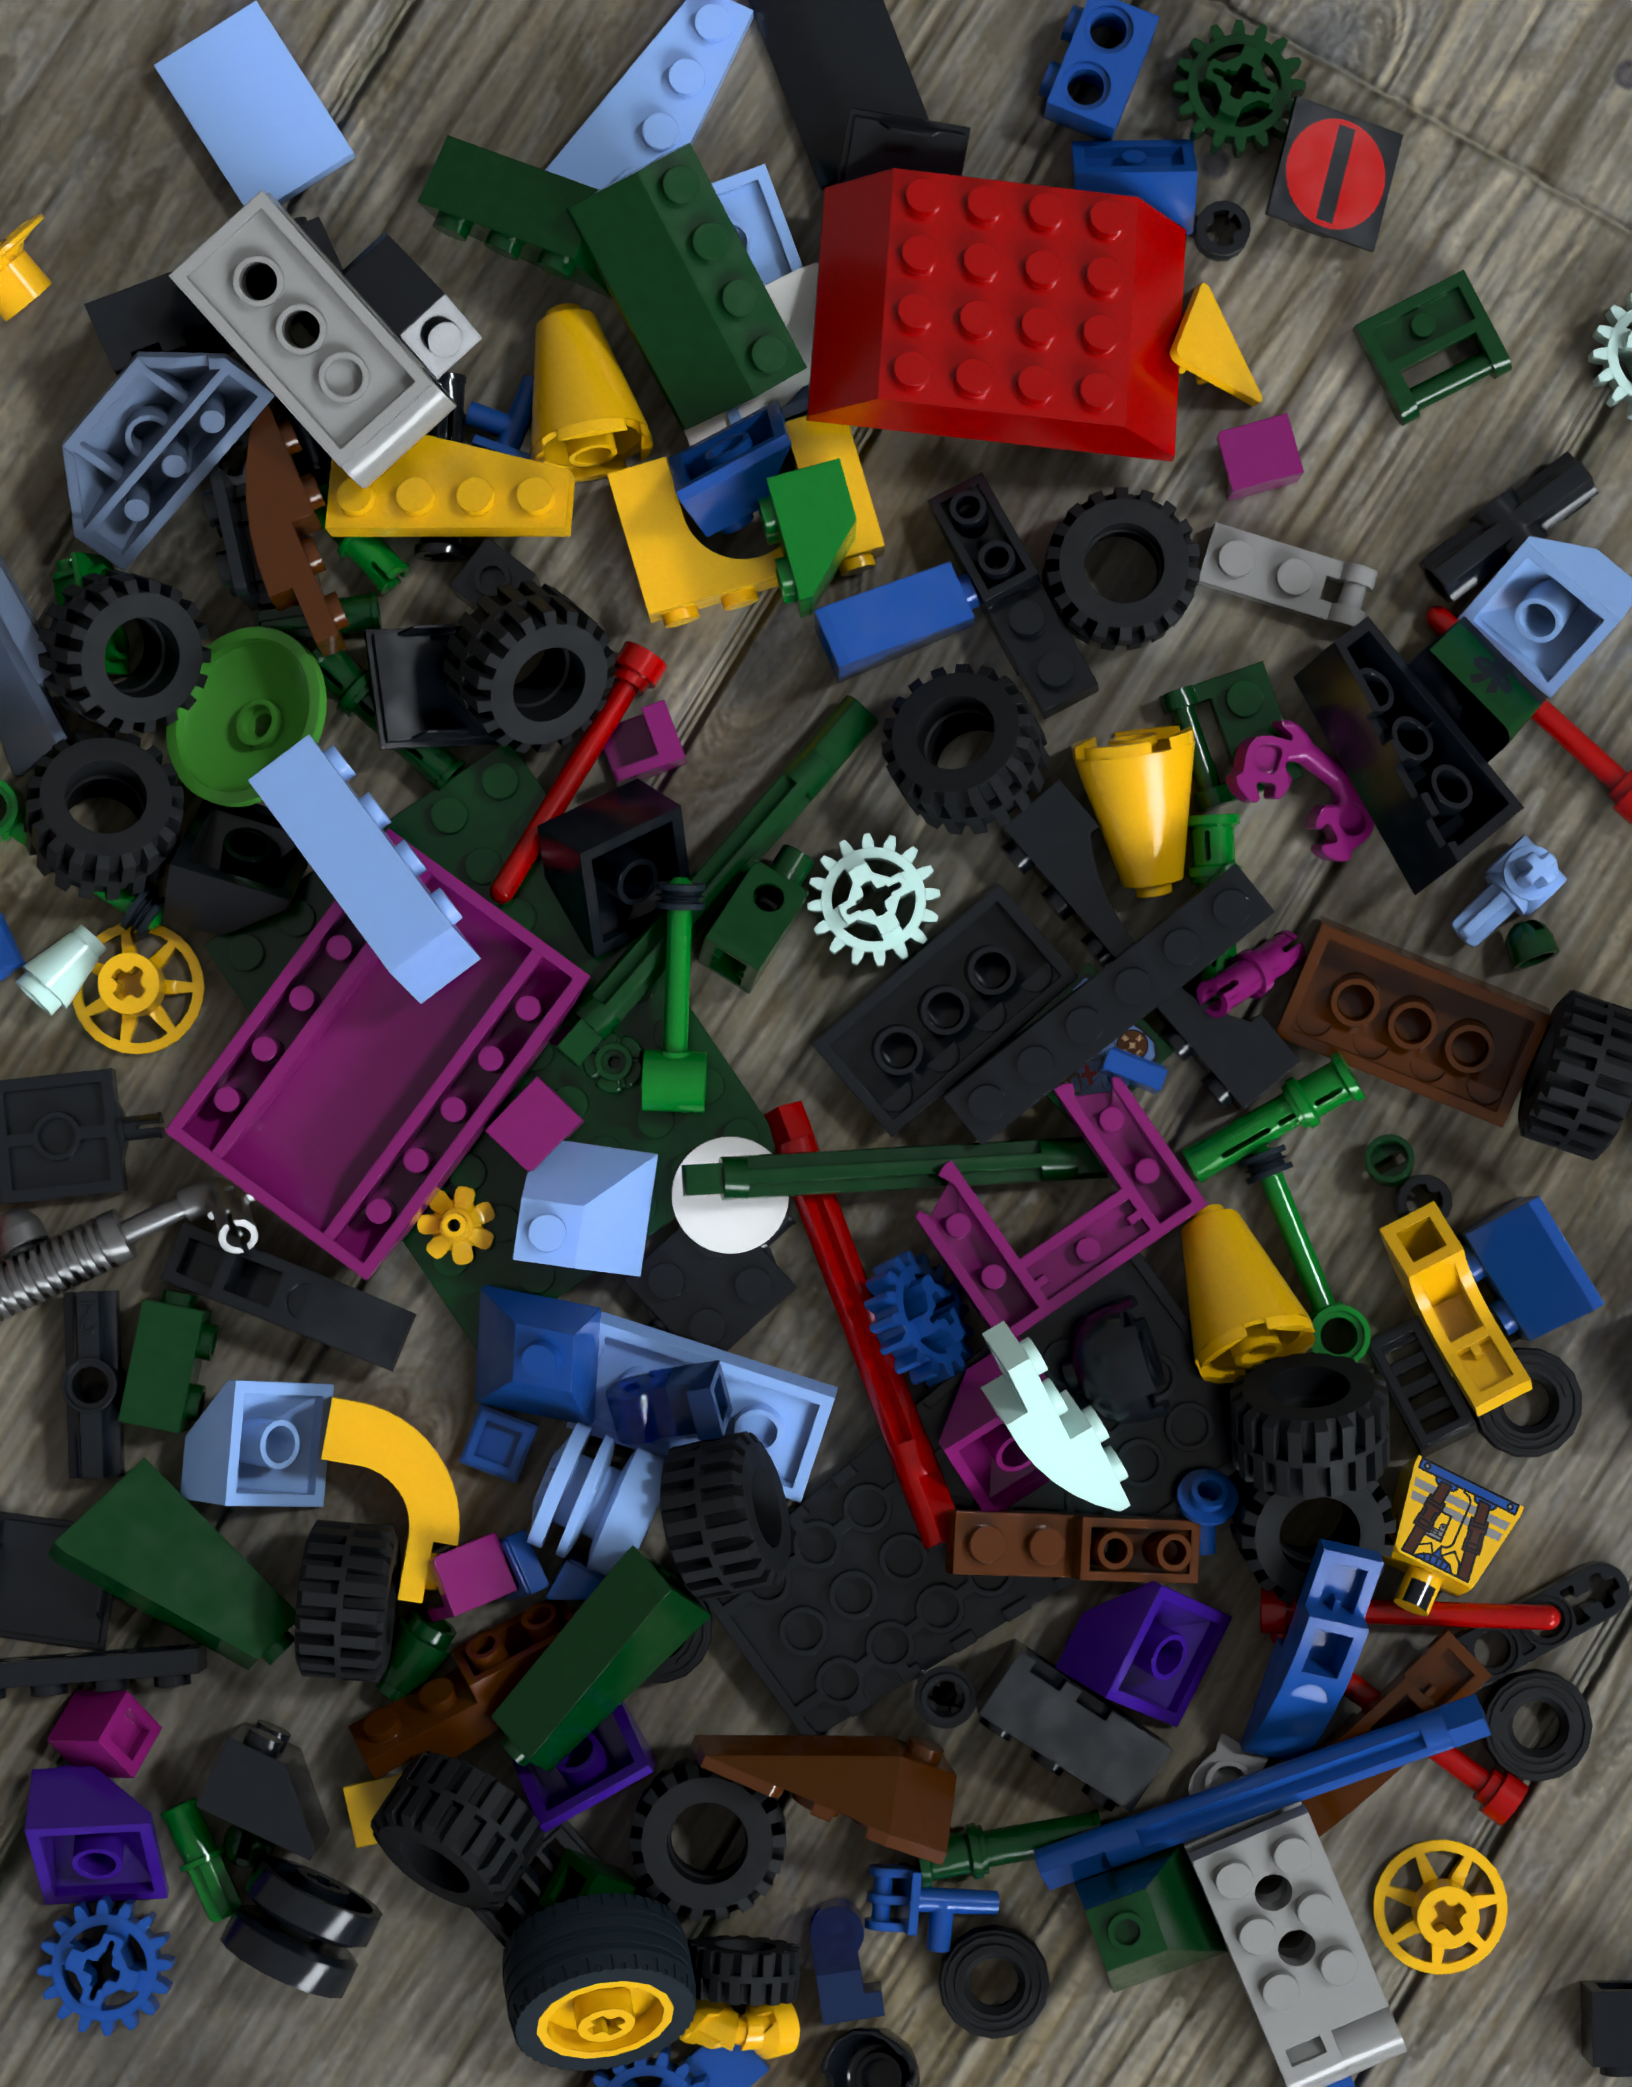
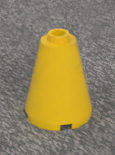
M574 303L559 304L550 308L546 312V316L536 324L531 460L570 469L575 477V482L606 478L608 473L627 468L625 459L638 452L642 462L650 455L654 446L651 431L595 314L589 310L582 309L580 305Z
M1180 725L1115 732L1114 738L1108 740V746L1097 747L1096 737L1081 740L1071 746L1075 766L1121 884L1124 888H1135L1136 897L1138 898L1170 894L1173 892L1172 883L1182 880L1184 877L1195 749L1194 729L1190 726L1181 731Z
M1211 1204L1188 1218L1189 1222L1181 1230L1194 1359L1202 1379L1216 1384L1233 1383L1238 1376L1245 1374L1246 1368L1265 1363V1360L1274 1357H1284L1298 1353L1305 1354L1313 1347L1316 1341L1313 1333L1316 1332L1312 1319L1239 1212L1234 1209H1224L1220 1204Z

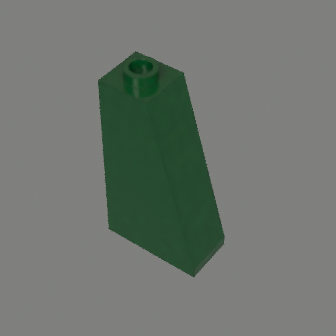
M145 1457L53 1543L48 1553L49 1557L58 1565L247 1670L261 1657L271 1665L295 1642V1637L289 1630L295 1624L296 1610Z
M633 1545L620 1558L492 1714L491 1718L505 1733L498 1740L499 1743L522 1767L531 1762L551 1772L711 1617L710 1613L673 1572Z

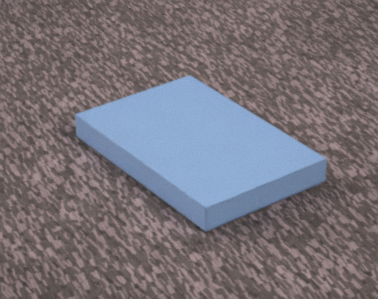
M257 1L249 4L154 64L158 74L243 206L261 190L271 193L282 205L356 158L348 142Z

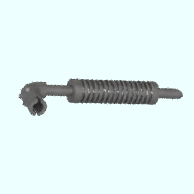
M222 1177L202 1178L175 1189L176 1196L130 1218L122 1220L119 1213L115 1209H111L96 1216L97 1223L90 1219L85 1221V1228L81 1224L73 1227L74 1234L70 1229L62 1232L63 1239L56 1235L51 1237V1243L45 1240L40 1243V1248L37 1245L30 1247L29 1254L26 1251L18 1253V1259L15 1256H11L6 1259V1264L0 1261V1322L4 1321V1316L6 1318L14 1316L15 1311L18 1313L25 1311L26 1305L31 1308L37 1305V1300L39 1302L48 1300V1294L54 1297L59 1295V1289L62 1292L69 1290L70 1283L74 1287L82 1284L81 1277L86 1282L93 1279L92 1272L99 1276L104 1273V1268L107 1271L114 1269V1262L120 1266L137 1258L134 1242L184 1218H188L190 1222L208 1215L210 1220L215 1219L220 1246L229 1253H244L240 1237L244 1236L249 1250L258 1241L259 1234L249 1202L254 1201V1198L228 1179Z

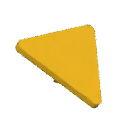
M1204 282L1194 288L1172 344L1170 356L1174 363L1179 365V374H1183L1188 370L1195 374L1198 385L1209 382L1254 407L1262 402L1259 388L1210 287Z

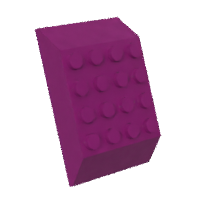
M388 828L386 830V834L395 846L404 840ZM408 843L427 868L419 876L431 893L440 887L463 917L455 925L481 959L420 1004L389 973L335 899L164 1131L366 1281L416 1224L420 1216L558 1031L591 978L590 975L410 843Z

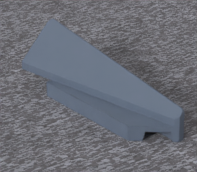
M0 554V739L12 772L16 776H24L35 769V765L42 755L51 758L52 746L64 739L71 746L74 744L75 739L44 682V679L51 675L52 672L39 667L38 654L47 652V643L38 641L41 626Z

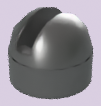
M14 1208L6 1210L0 1216V1251L4 1259L11 1256L18 1258V1253L26 1251L29 1254L30 1247L37 1245L40 1248L41 1242L49 1240L42 1221L37 1215L26 1209Z

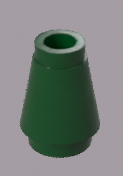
M420 1607L414 1608L409 1617H402L393 1638L388 1667L380 1681L375 1684L377 1689L393 1701H397L419 1689L451 1654L450 1650L454 1649L451 1642L457 1634L455 1628L445 1619L431 1622L427 1609Z

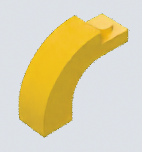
M332 1396L321 1459L374 1470L387 1478L399 1491L407 1508L408 1534L397 1600L422 1604L425 1589L437 1590V1584L429 1565V1560L439 1555L438 1553L431 1552L433 1542L458 1546L460 1531L459 1508L456 1492L448 1470L427 1438L402 1417L371 1403Z

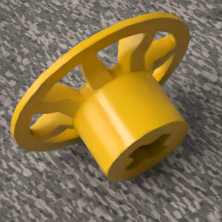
M42 214L31 217L13 230L5 238L7 239L5 242L4 240L0 241V316L5 322L25 308L52 284L29 254L23 250L24 240L45 218Z
M118 924L95 936L103 945L121 936L122 947L121 954L113 956L105 964L97 963L91 971L98 976L97 984L100 998L86 1007L82 985L72 1003L77 1018L96 1041L121 1053H154L179 1041L198 1018L205 991L203 971L199 959L191 946L180 935L170 929L159 925L157 929L149 931V934L162 937L168 942L148 959L138 954L132 937L133 933H130L132 926L125 930ZM176 949L182 953L188 962L192 974V982L167 980L164 977L162 970L168 964ZM192 993L188 1012L182 1021L175 1026L161 1005L164 996ZM111 1009L122 1014L120 1040L104 1033L95 1024L91 1016ZM149 1015L167 1032L163 1037L151 1042L131 1043L139 1017Z
M1448 1839L1418 1842L1398 1853L1382 1871L1375 1886L1373 1897V1917L1384 1945L1405 1965L1418 1971L1435 1975L1464 1971L1482 1961L1499 1942L1506 1925L1508 1913L1507 1894L1496 1868L1484 1855L1473 1847ZM1448 1851L1460 1854L1462 1857L1452 1868L1447 1879H1438L1425 1853ZM1415 1858L1423 1886L1418 1891L1390 1885L1392 1878L1399 1868ZM1472 1861L1486 1873L1493 1892L1469 1894L1463 1887ZM1386 1896L1411 1907L1412 1917L1406 1919L1392 1933L1385 1919ZM1495 1904L1494 1922L1488 1935L1483 1940L1476 1932L1480 1921L1479 1909ZM1421 1933L1430 1942L1431 1961L1411 1955L1398 1943ZM1467 1942L1476 1947L1471 1953L1460 1959L1442 1962L1445 1949L1458 1948Z

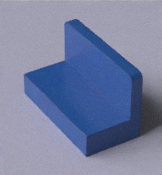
M1192 139L1071 141L1073 189L1139 197L1184 228L1186 235L1194 232L1198 171Z

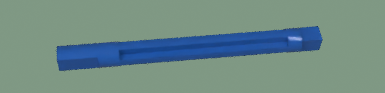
M1475 1693L1388 1726L1034 1849L1036 1864L1049 1890H1053L1428 1756H1434L1491 1736L1484 1710Z

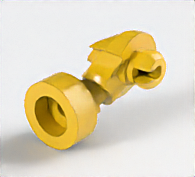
M696 1998L694 2019L690 2022V2026L685 2030V2033L679 2036V2039L684 2043L699 2044L711 2050L723 2047L732 2051L735 2044L740 2045V2051L753 2049L759 2057L768 2060L795 2051L800 2039V2026L792 2003H780V2005L775 2006L766 2004L749 2006L746 2004L744 2014L739 2015L726 2002L714 2003L709 2002V1999L700 2000Z

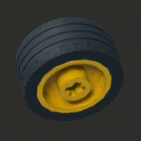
M601 1893L579 1896L574 1899L570 1898L564 1902L548 1906L544 1910L536 1912L532 1917L527 1918L524 1923H521L512 1932L508 1942L505 1943L502 1956V1978L509 2022L520 2050L525 2052L526 2056L531 2057L532 2060L539 2061L540 2064L573 2071H593L628 2065L632 2062L643 2060L645 2057H650L654 2053L662 2051L663 2048L670 2046L672 2042L679 2039L680 2035L685 2033V2030L690 2026V2022L694 2019L693 2016L696 2012V1984L688 1942L677 1915L670 1908H667L665 1904H660L657 1900H651L649 1897H641L636 1894L630 1895V1893Z

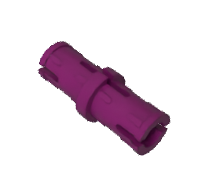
M1281 930L1257 949L1242 950L1231 958L1228 968L1199 984L1196 995L1200 1006L1214 996L1219 995L1220 1000L1204 1011L1212 1017L1221 1018L1248 997L1256 999L1272 989L1275 979L1303 963L1306 954L1303 943L1301 942L1289 951L1284 952L1282 948L1294 941L1297 936L1289 930Z

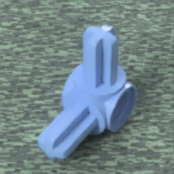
M1524 834L1485 870L1487 874L1485 880L1488 886L1452 920L1451 927L1463 942L1474 948L1479 946L1512 913L1515 912L1520 916L1525 914L1529 916L1567 880L1558 869L1557 859L1543 847L1536 846Z

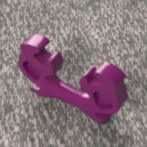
M1275 720L1272 722V727L1281 735V738L1275 736H1251L1241 741L1236 751L1233 770L1226 777V783L1231 793L1243 803H1256L1260 800L1257 783H1261L1265 787L1263 794L1265 799H1280L1285 795L1292 781L1291 775L1286 771V763L1300 764L1326 783L1333 796L1330 805H1315L1306 817L1304 825L1306 829H1322L1326 836V842L1313 844L1310 848L1311 852L1315 856L1327 861L1350 860L1353 850L1371 835L1374 829V822L1343 766L1314 745L1303 728L1290 720Z

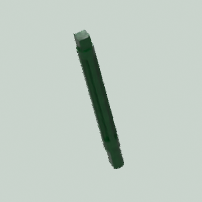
M849 695L845 696L688 878L691 882L706 884L705 891H699V895L705 896L699 898V901L705 902V909L692 910L691 940L742 882L754 862L760 861L877 726L878 720L857 699ZM661 909L573 1010V1016L549 1042L570 1063L580 1066L601 1040H606L665 971L666 909Z
M1083 1137L987 1142L983 1146L976 1142L723 1156L719 1158L718 1163L681 1165L683 1196L720 1194L722 1200L945 1188L948 1182L937 1175L942 1166L950 1160L953 1161L969 1186L1104 1179L1109 1177Z

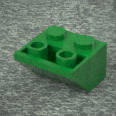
M840 458L766 478L767 496L758 499L759 515L768 545L780 543L783 557L774 560L776 565L775 572L784 604L796 602L800 618L813 614L855 540L856 515Z

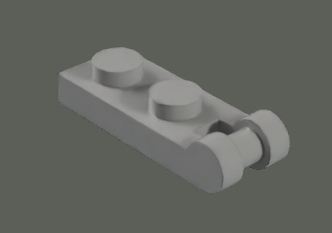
M1215 522L1200 567L1201 572L1198 585L1349 631L1365 618L1366 613L1361 610L1366 591L1371 592L1374 589L1378 572L1364 565L1343 562ZM1325 580L1343 585L1337 603L1320 599Z

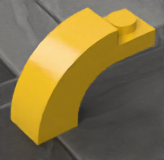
M1435 1201L1380 1228L1379 1231L1391 1264L1415 1315L1419 1316L1449 1373L1454 1377L1476 1416L1479 1417L1532 1390L1529 1375L1488 1309L1472 1276L1464 1249Z

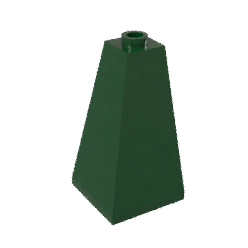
M1183 1843L1074 1882L1113 1993L1228 1952Z

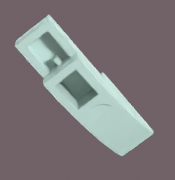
M1004 1321L982 1333L1002 1375L982 1386L981 1389L1018 1446L1031 1462L1054 1483L1090 1503L1119 1512L1131 1506L1120 1484L1121 1481L1129 1477L1113 1448L1110 1445L1102 1447L1101 1442L1110 1437L1092 1406L1089 1405L1080 1410L1067 1390L1059 1393L1050 1378L1041 1381L1039 1375L1047 1371L1048 1368L1029 1337L1018 1342Z

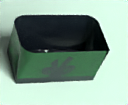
M1465 616L1425 647L1408 664L1487 763L1511 742L1546 700L1542 693Z

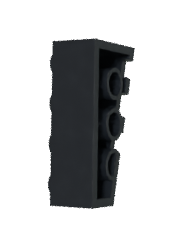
M306 217L294 218L296 223L341 272L343 267L320 218L317 217L311 220H307ZM267 264L257 266L249 276L248 285L253 296L259 300H264L270 297L276 289V274ZM172 272L84 304L117 376L137 352L229 354L234 352L235 349L169 277ZM295 317L291 325H294L300 321Z
M1369 616L1335 640L1293 677L1414 895H1417L1455 866L1524 808Z

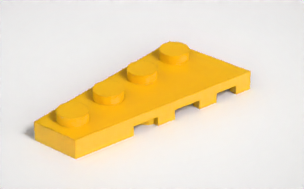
M425 435L366 489L359 486L332 459L325 529L331 537H571L575 477L571 470Z

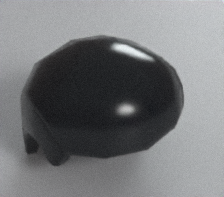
M858 2027L833 2040L821 2064V2072L825 2074L829 2087H919L920 2084L919 2066L912 2048L906 2041L887 2028Z

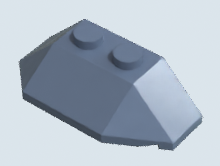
M137 352L63 440L62 449L74 536L125 571L274 398L275 394L260 378L226 353Z

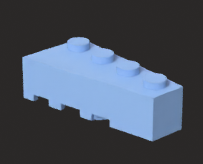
M308 734L248 781L389 973L422 1004L481 958L455 925L463 917L440 887L431 893L419 876L427 868L405 840H402L395 846L383 830L384 827L391 823L384 810L369 792L359 798L347 781L353 778L356 773L334 745L323 751Z

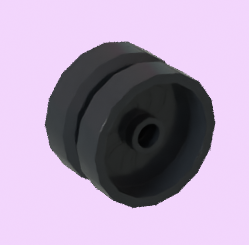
M262 1855L258 1859L245 1886L255 1905H243L235 1908L220 1938L226 1949L243 1962L286 1985L326 1998H342L358 1967L356 1960L347 1948L367 1947L382 1917V1912L362 1894L317 1870L280 1857Z

